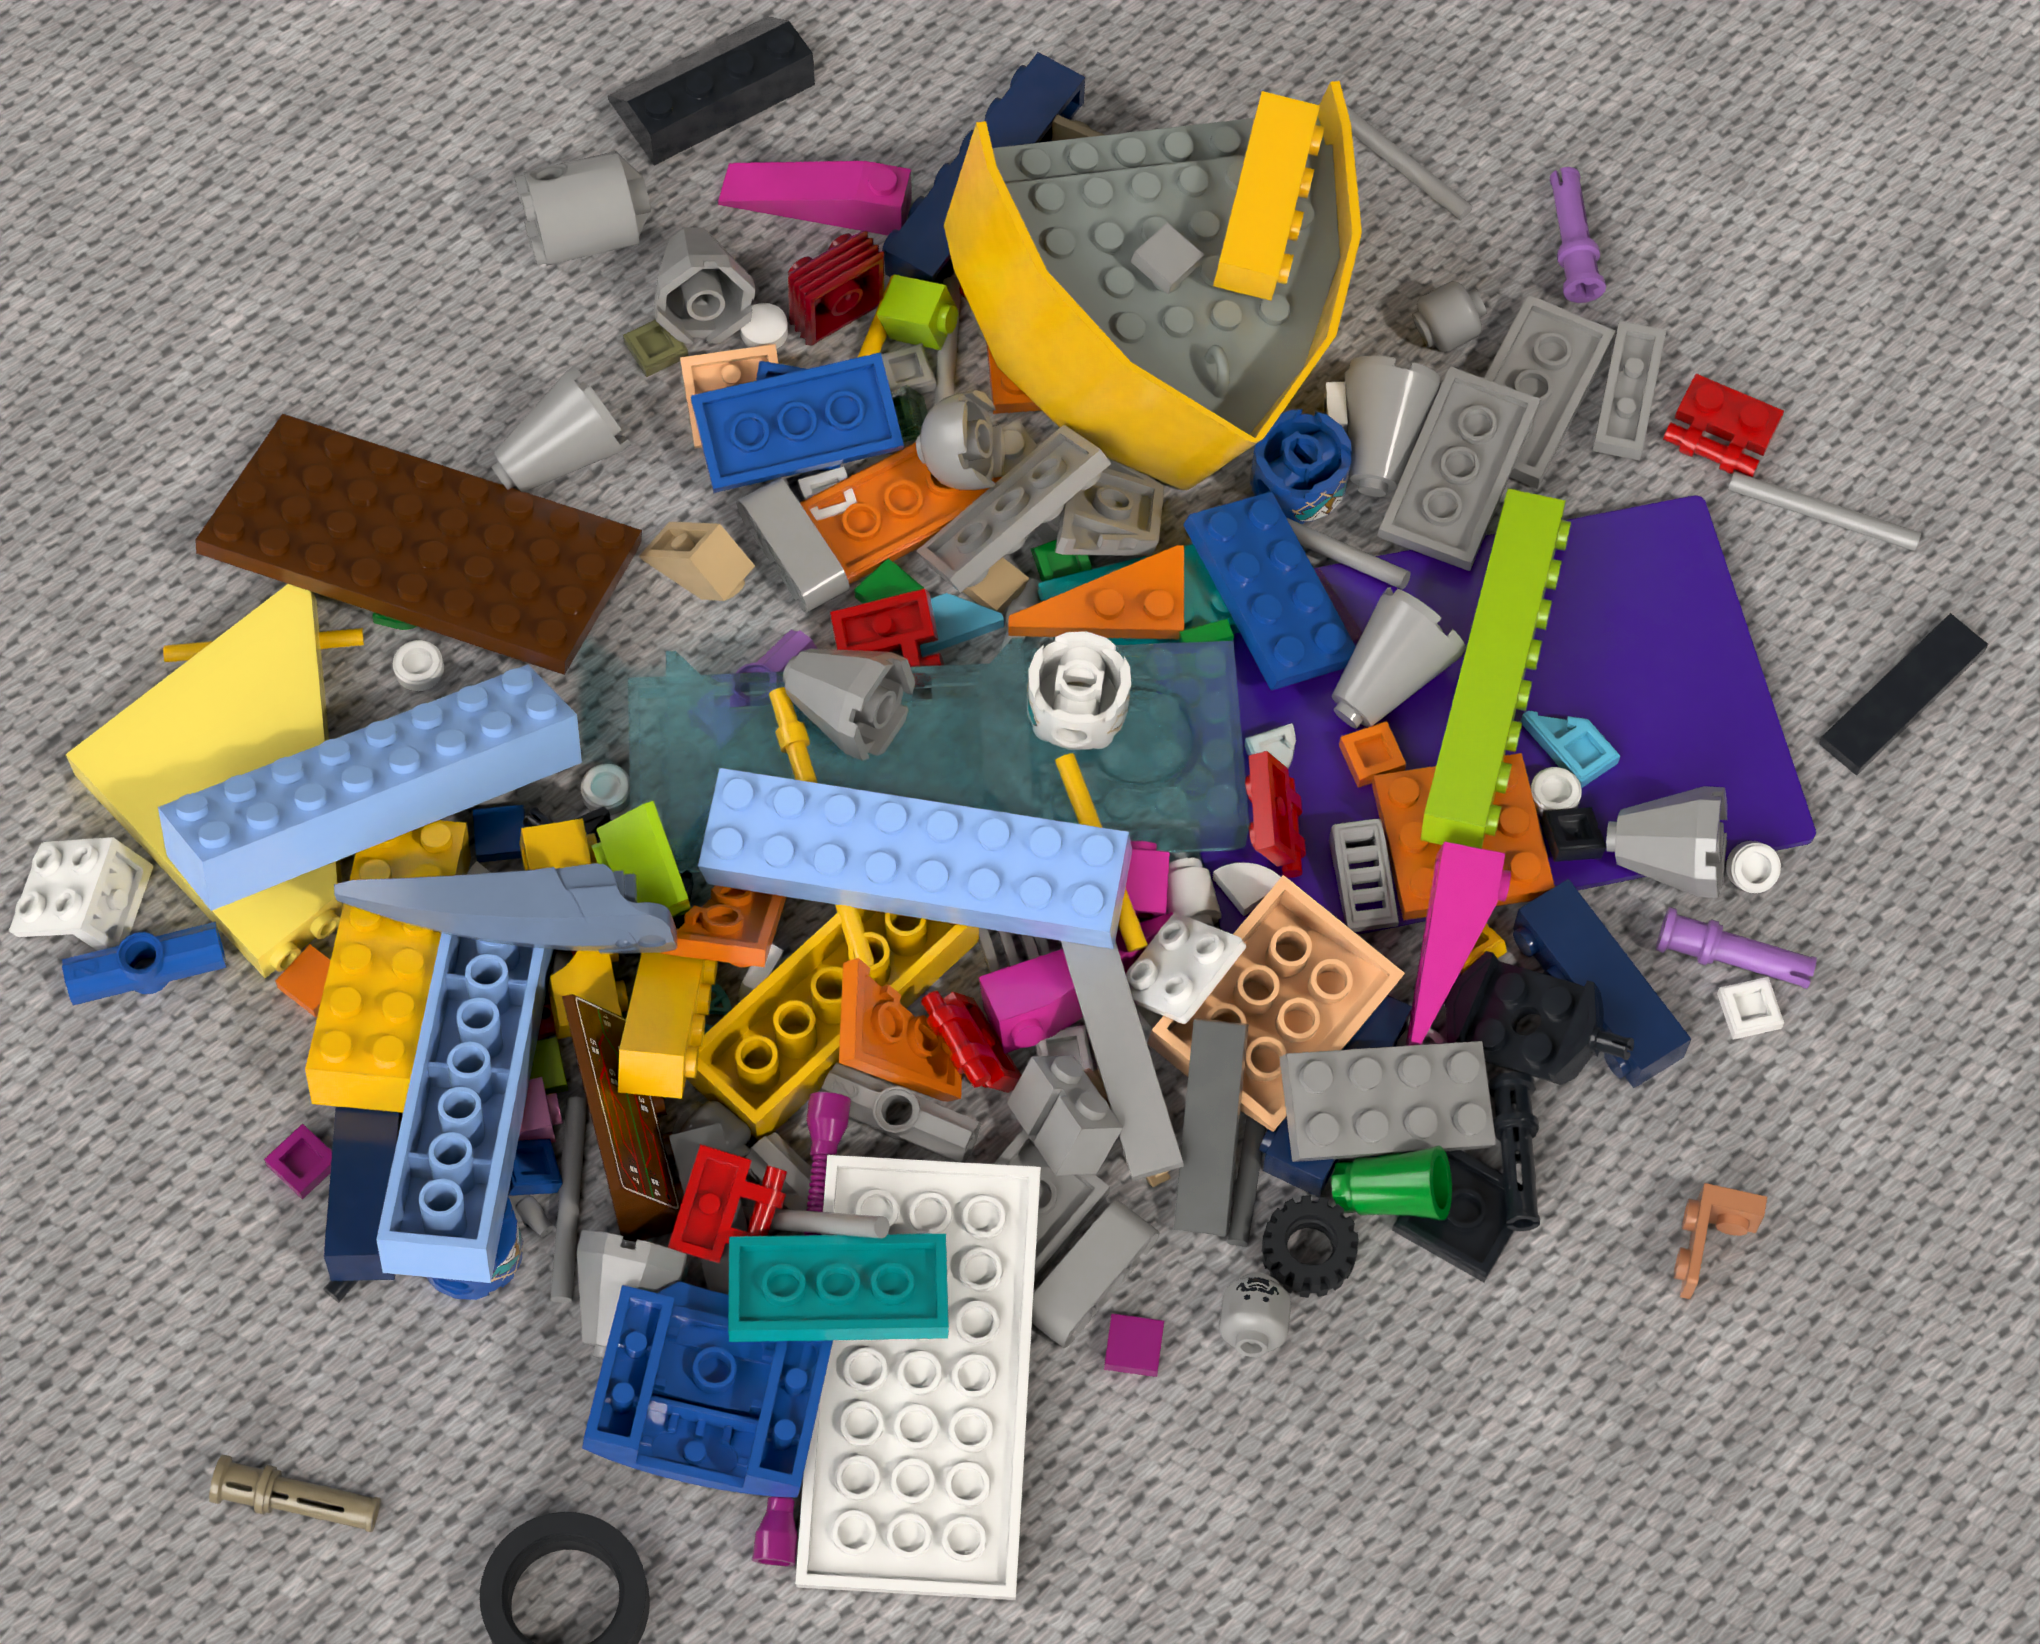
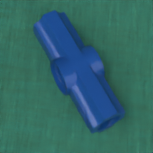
M216 922L159 936L146 932H137L127 936L119 946L62 959L64 980L73 1006L130 991L141 994H154L161 991L170 981L227 968L224 948ZM144 958L155 959L154 963L145 969H134L135 965Z

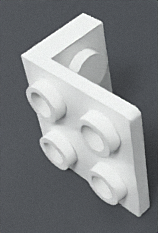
M114 837L43 842L40 844L32 860V868L21 898L16 904L15 915L9 932L17 937L73 934L97 951L119 946L130 935L153 865Z
M1174 912L1126 973L1141 1025L1148 1030H1152L1163 1016L1182 1024L1187 1023L1245 950L1246 944L1238 936Z

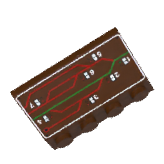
M574 994L562 996L620 1235L623 1236V1240L636 1242L637 1239L643 1241L673 1232L684 1193L681 1181H673L670 1165L676 1163L669 1138L672 1132L661 1134L657 1118L667 1115L663 1097L618 1093L619 1049L626 1019Z

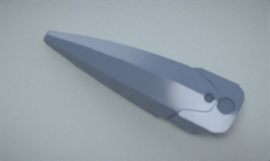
M593 863L557 869L549 867L526 871L454 876L364 879L334 884V895L338 902L404 924L480 941L531 948L599 951L600 954L661 953L678 948L677 929L670 910L661 904L650 902L637 903L636 875H625L623 871L612 872L611 868L605 864Z

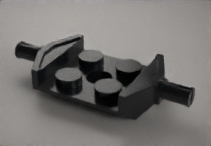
M1486 951L1455 981L1443 1003L1446 1008L1447 1043L1482 1041L1485 1062L1559 1085L1575 1079L1593 1055L1598 1057L1600 1051L1628 1060L1631 1054L1627 1050L1633 1052L1634 1049L1633 1038L1607 1032L1603 1028V1002L1601 992L1594 982L1587 980L1585 986L1507 964L1499 961L1495 954ZM1530 1014L1541 1016L1540 1026L1535 1032L1529 1035L1517 1033V1024L1523 1017Z

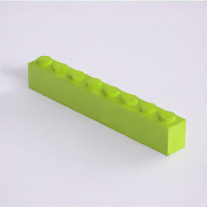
M1507 488L1424 812L1421 841L1439 845L1449 842L1482 849L1485 834L1496 835L1502 806L1494 805L1493 802L1496 792L1506 794L1512 764L1504 763L1503 761L1506 750L1516 752L1522 722L1514 721L1516 709L1526 711L1532 681L1524 680L1526 668L1536 670L1542 646L1541 640L1534 639L1536 628L1546 630L1552 601L1544 599L1546 588L1556 590L1562 561L1554 559L1556 549L1565 551L1569 537L1571 522L1562 520L1566 500Z

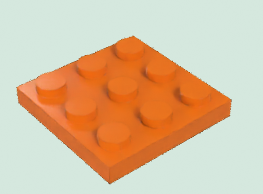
M1522 753L1505 755L1503 762L1512 764L1506 794L1496 792L1493 802L1494 805L1502 806L1496 835L1485 834L1482 849L1505 853L1503 870L1511 871L1507 898L1505 901L1498 900L1496 906L1532 901L1555 887ZM1436 766L1373 775L1372 788L1379 818L1383 825L1388 857L1403 921L1427 916L1436 856L1442 846L1420 840L1424 812Z

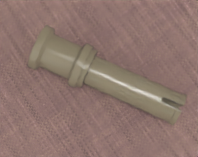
M223 1454L216 1464L209 1491V1502L220 1504L223 1500L253 1506L255 1513L263 1515L271 1513L274 1508L318 1520L365 1529L367 1532L374 1530L381 1504V1498L378 1497L372 1498L328 1486L282 1477L281 1471L277 1470L275 1466L267 1465L264 1469L233 1463L231 1456Z

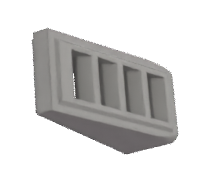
M1381 819L1333 825L1331 827L1329 845L1346 926L1353 932L1398 926L1399 922L1389 858ZM1374 861L1373 867L1349 870V864ZM1378 881L1379 887L1360 890L1352 889V885ZM1382 901L1383 908L1363 911H1356L1355 904Z

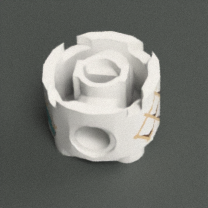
M1087 631L1066 632L1056 636L1055 642L1048 644L1045 648L1043 645L1035 653L1028 670L1027 713L1033 724V731L1040 740L1068 750L1102 749L1113 741L1114 735L1122 728L1129 707L1131 690L1130 666L1125 656L1123 660L1122 656L1115 651L1116 645L1107 638Z

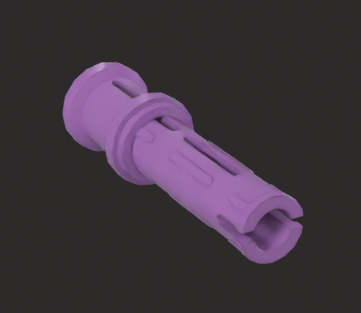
M1563 167L1560 168L1563 182H1560L1559 173L1556 170L1550 175L1562 245L1557 252V260L1559 265L1564 268L1566 278L1562 289L1567 300L1575 303H1587L1603 295L1606 290V283L1603 276L1599 274L1597 261L1600 258L1599 247L1590 238L1580 184V173L1575 168Z
M1668 907L1656 944V951L1662 953L1667 949L1697 957L1698 963L1702 965L1712 964L1716 960L1799 985L1804 989H1807L1810 985L1811 979H1809V976L1813 977L1817 958L1814 956L1809 957L1723 931V925H1720L1719 921L1713 919L1705 923L1678 915L1677 909L1673 907Z

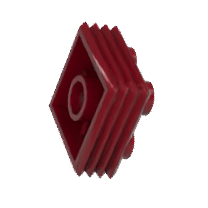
M860 231L853 236L849 233L843 234L831 243L826 252L814 259L809 256L803 257L796 261L788 271L790 325H795V331L800 332V338L805 339L806 345L812 346L876 309L884 296V251H879V245H874L873 238H868V231Z

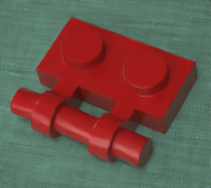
M1696 373L1675 415V419L1689 424L1690 427L1686 429L1670 422L1663 440L1679 446V452L1693 457L1694 454H1697L1720 464L1719 469L1733 475L1734 471L1753 477L1760 460L1744 454V451L1747 449L1764 456L1782 420L1784 410ZM1707 432L1731 443L1729 446L1704 437V434Z
M926 589L830 612L837 650L893 652L902 649L903 657L908 659L915 684L927 682V676L945 672L941 653L922 657L921 644L939 640L930 593Z
M1268 751L1248 755L1250 775L1246 776L1245 787L1253 807L1254 821L1249 824L1251 843L1257 852H1260L1277 867H1282V875L1287 878L1299 877L1303 873L1301 859L1306 855L1305 839L1299 834L1298 817L1303 811L1301 796L1296 793L1295 779L1289 777L1288 768Z
M933 991L923 997L921 1003L929 1015L927 1023L936 1036L941 1035L952 1052L950 1060L959 1074L965 1073L974 1088L983 1086L984 1088L989 1087L1006 1093L1013 1091L1022 1075L1009 1054H1004L993 1028L974 998L953 991L944 998H942L939 991Z
M700 1144L668 1248L720 1264L726 1243L729 1244V1237L768 1236L776 1208L782 1209L786 1193L781 1191L787 1171L767 1165L761 1185L746 1181V1177L752 1160ZM740 1197L755 1201L746 1232L731 1227Z

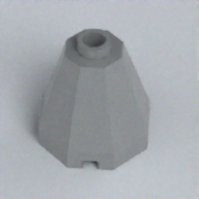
M682 228L668 239L657 277L653 309L656 322L675 339L684 344H695L693 338H706L707 344L722 343L751 322L753 311L751 301L752 299L754 300L756 290L753 278L704 228Z
M808 649L801 651L798 656L792 657L783 673L784 688L792 703L844 753L862 761L869 759L868 752L878 756L886 751L906 721L909 708L900 704L903 692L912 695L915 686V680L908 659L892 652Z
M1704 786L1621 809L1617 822L1609 821L1607 852H1615L1616 862L1619 866L1696 897L1718 898L1720 894L1719 889L1723 885L1727 847V833H1724V824L1720 822V820H1727L1728 806L1725 787Z
M582 1230L577 1247L583 1343L594 1347L593 1357L604 1359L622 1285L658 1293L679 1281L685 1282L691 1258L686 1253L638 1239L636 1242L623 1240V1236L612 1233Z

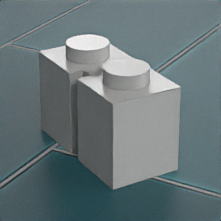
M1032 1056L1007 1101L1008 1106L1028 1135H1037L1033 1143L1055 1176L1097 1174L1123 1129V1126L1109 1108L1107 1101L1100 1095L1084 1072L1082 1065L1074 1056Z

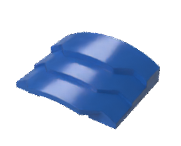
M681 1281L658 1293L622 1285L584 1434L582 1449L640 1471L689 1484L753 1495L798 1497L833 1340L729 1342V1295Z

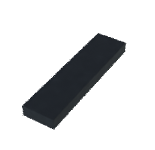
M1950 613L1821 737L1819 745L1857 776L1985 652L1988 643Z

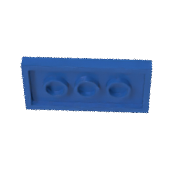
M881 352L691 395V403L713 493L904 449Z
M1272 491L1189 514L1183 526L1271 691L1346 668L1356 646Z

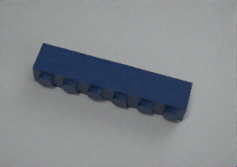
M1037 52L1027 66L1021 65L1017 69L1011 80L1009 90L1002 99L999 97L995 98L986 112L985 121L992 148L1052 141V126L1056 115L1071 120L1084 104L1085 77ZM974 130L969 131L960 146L959 154L951 164L945 163L940 168L934 180V186L926 197L919 196L915 200L909 211L908 220L900 230L894 229L886 238L882 251H884L885 275L891 277L895 274L943 284L945 278L953 275L954 269L945 234L944 222Z

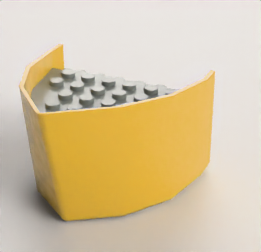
M1340 81L1329 83L1319 104L1320 108L1315 125L1325 127L1318 155L1308 154L1305 167L1314 169V174L1307 199L1302 197L1297 199L1295 210L1304 212L1297 242L1287 240L1285 253L1294 255L1287 284H1276L1271 301L1213 286L1254 118L992 148L986 121L976 122L944 222V229L954 272L997 367L1059 428L1065 424L1100 448L1107 458L1180 490L1187 491L1261 441L1337 335L1362 234L1352 128ZM1167 222L1204 254L1200 266L1169 294H1166L1131 263L1134 252Z

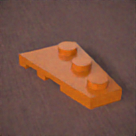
M716 885L711 889V899L702 907L694 905L685 914V923L677 930L678 948L672 951L661 952V954L727 962L737 967H765L786 897Z
M859 958L843 962L839 1063L940 1101L950 1102L961 1099L962 1074H959L950 1060L952 1052L941 1035L936 1036L927 1023V1017L924 1015L915 1017L900 1003L901 995L890 985L880 986L869 976L871 968Z

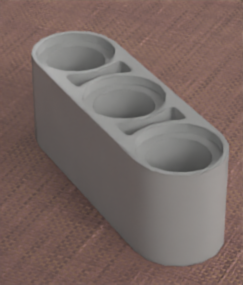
M778 478L736 500L737 509L746 526L752 525L753 529L749 531L770 563L774 561L777 563L774 569L794 599H801L802 603L798 605L803 612L807 613L849 591V581L840 562L782 478Z
M1115 1200L1105 1209L1034 1292L1032 1324L1061 1347H1068L1076 1338L1072 1335L1074 1331L1079 1334L1109 1300L1106 1294L1108 1292L1114 1294L1142 1261L1139 1255L1141 1253L1147 1255L1159 1238L1160 1232L1122 1202Z

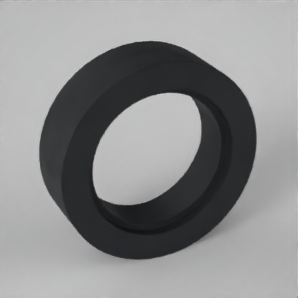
M549 1513L533 1518L518 1526L493 1551L483 1572L479 1599L482 1619L492 1644H535L526 1638L514 1623L512 1616L513 1592L520 1576L534 1561L544 1555L561 1550L583 1551L599 1558L611 1569L619 1584V1602L614 1618L606 1630L588 1644H638L641 1640L650 1609L649 1588L645 1572L633 1545L611 1524L584 1513Z

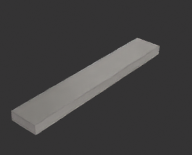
M1060 941L1111 1111L1123 1126L1119 1137L1132 1180L1136 1181L1184 1167L1116 941L1114 949Z

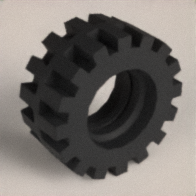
M1311 1195L1302 1196L1301 1201L1297 1203L1292 1198L1284 1203V1207L1281 1210L1277 1208L1272 1213L1270 1221L1267 1222L1261 1250L1264 1268H1268L1270 1276L1283 1284V1288L1290 1294L1295 1290L1300 1292V1297L1309 1298L1310 1293H1317L1318 1297L1325 1296L1328 1290L1333 1288L1336 1291L1341 1287L1343 1281L1349 1278L1353 1270L1359 1242L1358 1232H1354L1355 1223L1351 1216L1346 1218L1343 1215L1344 1208L1339 1204H1336L1334 1207L1329 1206V1199L1320 1196L1319 1201L1314 1202L1311 1200ZM1300 1229H1316L1328 1237L1332 1246V1253L1324 1263L1317 1265L1303 1264L1295 1260L1289 1253L1287 1243L1290 1236Z

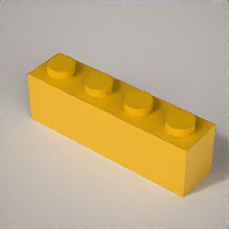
M1264 91L1261 92L1213 283L1214 287L1271 301L1276 284H1287L1294 255L1285 253L1287 240L1297 242L1304 212L1295 210L1298 197L1307 199L1314 174V169L1305 167L1308 154L1318 155L1325 128L1315 125L1320 105Z
M641 953L619 1049L618 1093L682 1099L686 1078H696L699 1046L702 1047L705 1015H709L712 985H715L718 961L661 953Z

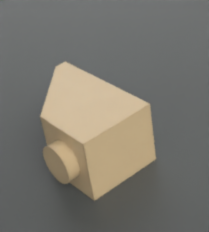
M669 522L639 555L644 562L701 600L725 601L734 597L744 587L745 577L755 567L722 525L717 523Z

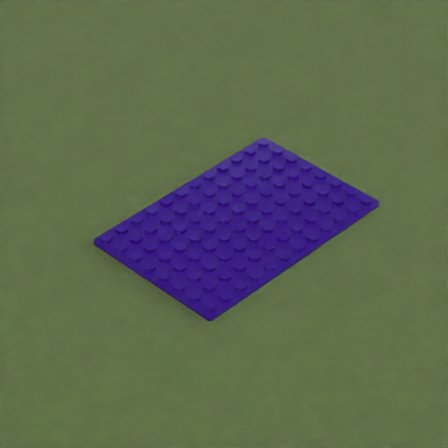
M1693 495L1565 520L1571 522L1565 551L1556 549L1554 554L1555 560L1562 561L1556 590L1546 588L1544 599L1552 601L1546 630L1536 628L1534 639L1542 641L1536 670L1526 668L1524 680L1532 681L1526 711L1516 709L1514 721L1521 722L1522 715L1527 711L1538 712V716L1567 720L1568 716L1589 719L1618 752L1620 759L1617 765L1581 788V798L1577 807H1592L1605 845L1609 821L1617 822L1621 809L1704 786L1725 787L1727 820H1720L1724 824V833H1727L1725 861H1727L1730 852L1737 845L1746 841L1761 842L1770 846L1775 851L1812 843L1816 835V829L1704 498ZM1496 533L1485 535L1470 571L1413 550L1376 556L1410 571V579L1403 591L1411 594L1435 611L1441 617L1437 624L1442 629V632L1447 636L1454 629L1467 648ZM1342 563L1314 568L1356 646L1381 595L1387 588L1391 587L1393 593L1399 588ZM1240 632L1233 634L1230 659L1183 671L1177 655L1178 648L1147 656L1203 867L1210 872L1220 908L1221 919H1218L1219 929L1233 934L1250 913L1243 916L1213 880V872L1225 865L1245 862L1264 866L1277 873L1280 877L1283 876L1282 867H1277L1260 852H1257L1250 840L1249 824L1254 819L1252 803L1248 798L1245 787V779L1247 775H1250L1249 756L1244 744L1245 738L1291 723L1294 727L1296 742L1293 760L1288 772L1289 777L1295 779L1296 793L1302 799L1303 812L1298 817L1299 834L1305 839L1306 855L1301 859L1302 875L1288 879L1345 924L1329 845L1331 827L1340 823L1380 819L1372 783L1360 788L1357 787L1339 747L1341 736L1368 728L1362 724L1357 729L1349 726L1333 710L1337 704L1333 700L1332 694L1345 668L1271 691ZM1465 652L1451 666L1374 724L1388 722L1406 762L1405 771L1437 765ZM1522 725L1516 752L1506 750L1505 755L1522 753L1531 787L1534 777L1540 771L1559 766ZM1537 814L1555 887L1567 879L1579 891L1647 877L1617 865L1615 852H1607V846L1602 858L1554 862L1540 823L1541 816ZM1374 861L1349 864V870L1373 867ZM1390 865L1399 922L1396 927L1425 922L1426 917L1403 921ZM1378 881L1352 885L1353 890L1379 887ZM1382 901L1355 904L1356 911L1383 908ZM1395 927L1381 928V929H1374V930H1366V931H1359V932H1355V933H1356L1357 935H1360V934H1365V933H1370V932H1375V931H1380V930H1385V929H1390V928H1395Z

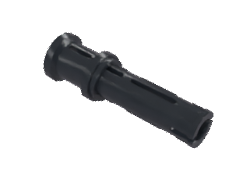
M1508 1072L1493 1077L1488 1084L1489 1093L1495 1098L1496 1118L1493 1119L1495 1137L1501 1141L1507 1210L1506 1226L1514 1231H1530L1540 1225L1532 1139L1536 1137L1539 1130V1121L1533 1115L1531 1095L1536 1090L1534 1078L1528 1074ZM1512 1103L1516 1105V1109L1511 1108ZM1516 1164L1521 1165L1523 1191L1521 1192L1518 1191Z

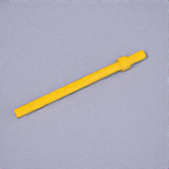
M785 688L774 689L769 693V697L779 726L775 733L781 752L787 753L795 780L818 783L807 747L810 745V739L805 724L798 721L793 703L788 697ZM835 905L842 921L841 926L847 945L849 947L851 942L855 959L859 958L867 966L874 965L875 962L868 940L863 934L865 930L858 908Z

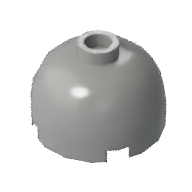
M972 390L945 397L928 411L924 419L921 434L916 440L917 454L920 461L926 464L932 475L943 485L959 490H979L994 487L996 483L992 479L1002 477L1006 455L1004 433L1001 424L992 426L988 411L996 409L993 402L984 392Z

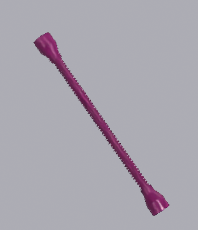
M815 1092L809 1095L806 1121L812 1142L810 1156L814 1162H812V1175L810 1176L811 1182L809 1183L810 1189L808 1190L810 1195L807 1197L808 1208L806 1211L823 1212L827 1155H837L838 1144L849 1123L851 1099L842 1094ZM804 1232L805 1235L803 1236L821 1235V1233ZM771 1496L768 1498L766 1513L755 1532L752 1561L765 1565L784 1567L796 1565L799 1537L793 1516L795 1501L792 1500L793 1497Z

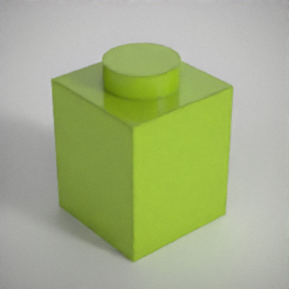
M894 274L876 315L890 339L913 345L922 343L923 347L941 350L948 334H951L956 328L958 308L946 285Z

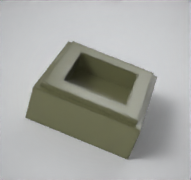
M656 319L623 335L625 345L646 377L679 362L681 357L689 356L684 343L675 339L656 322Z

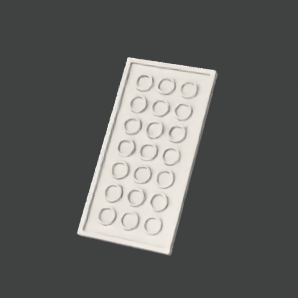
M827 1155L823 1212L886 1217L890 1226L888 1234H946L949 1335L948 1339L833 1340L803 1474L796 1587L1016 1600L1041 1167Z

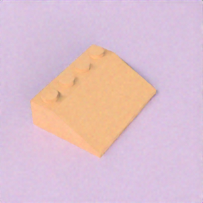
M1284 875L1233 933V935L1240 937L1244 941L1246 948L1187 1023L1182 1024L1163 1016L1151 1030L1147 1042L1150 1047L1188 1077L1194 1019L1200 1018L1249 1024L1240 1111L1273 1132L1287 1116L1279 1057L1287 1053L1342 1050L1405 975L1401 969Z

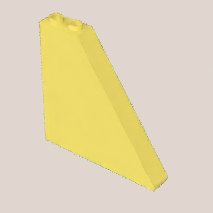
M287 584L69 751L66 756L75 776L212 922H216L218 929L264 978L268 977L275 970L278 972L286 970L300 955L301 949L315 938L324 939L328 937L339 926L344 903L336 900L334 884L342 883L340 860L211 911L167 857L158 807L178 800L184 795L204 790L222 783L233 776L248 773L274 763L280 758L292 756L329 740L322 655L319 641L317 600L314 592Z

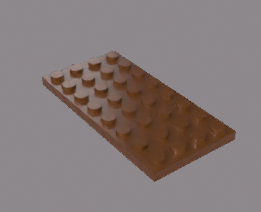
M282 413L199 533L195 543L196 554L565 675L636 554L642 541V530L533 494L521 492L514 488L507 490L502 484Z

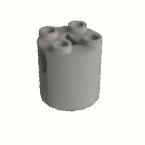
M617 151L523 172L524 175L514 177L519 201L523 205L526 217L524 224L530 248L533 249L537 266L546 264V266L639 245V236L651 212L649 197L643 176Z

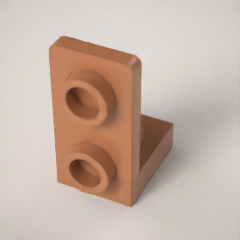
M1704 1183L1697 1200L1688 1199L1682 1230L1691 1231L1688 1249L1679 1248L1673 1275L1674 1279L1682 1280L1680 1297L1691 1299L1698 1284L1708 1223L1716 1224L1717 1230L1728 1235L1742 1236L1748 1232L1756 1233L1765 1215L1766 1196Z

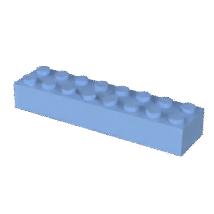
M529 664L520 668L510 669L502 675L476 685L466 686L458 692L429 703L417 705L413 709L382 721L373 722L362 729L336 739L326 740L318 746L289 757L280 758L274 763L242 775L233 776L222 783L196 793L184 795L178 800L158 807L166 855L211 911L582 763L577 714Z
M719 768L698 867L707 884L835 905H846L872 911L1114 949L1131 861L1132 846L1129 832Z
M441 933L376 1239L383 1273L491 1283L555 949L492 943Z

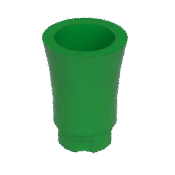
M1440 1145L1408 1153L1377 1157H1357L1354 1161H1340L1335 1164V1170L1332 1175V1197L1336 1204L1344 1208V1213L1357 1212L1360 1216H1417L1445 1220L1450 1211L1452 1199L1451 1170L1447 1154Z

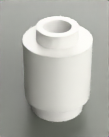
M1183 858L1169 863L1167 913L1177 912L1214 927L1218 919H1221V912L1209 870L1204 868L1201 860L1197 858Z

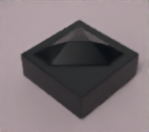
M1592 807L1544 811L1540 823L1554 862L1602 858L1606 845L1601 831L1598 829V823Z

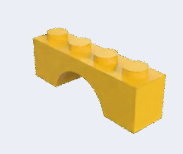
M583 818L521 828L519 845L524 871L549 867L557 869L593 863L598 864L591 846L597 844L594 833L586 834ZM577 951L565 967L550 976L548 995L557 1039L571 1037L562 996L574 994L621 1017V1012L628 1011L629 1006L625 983L623 980L615 981L612 962L619 961L618 953L600 954L599 951Z

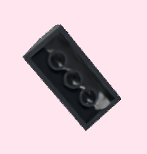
M767 16L608 95V100L655 166L814 86L813 53L790 21Z

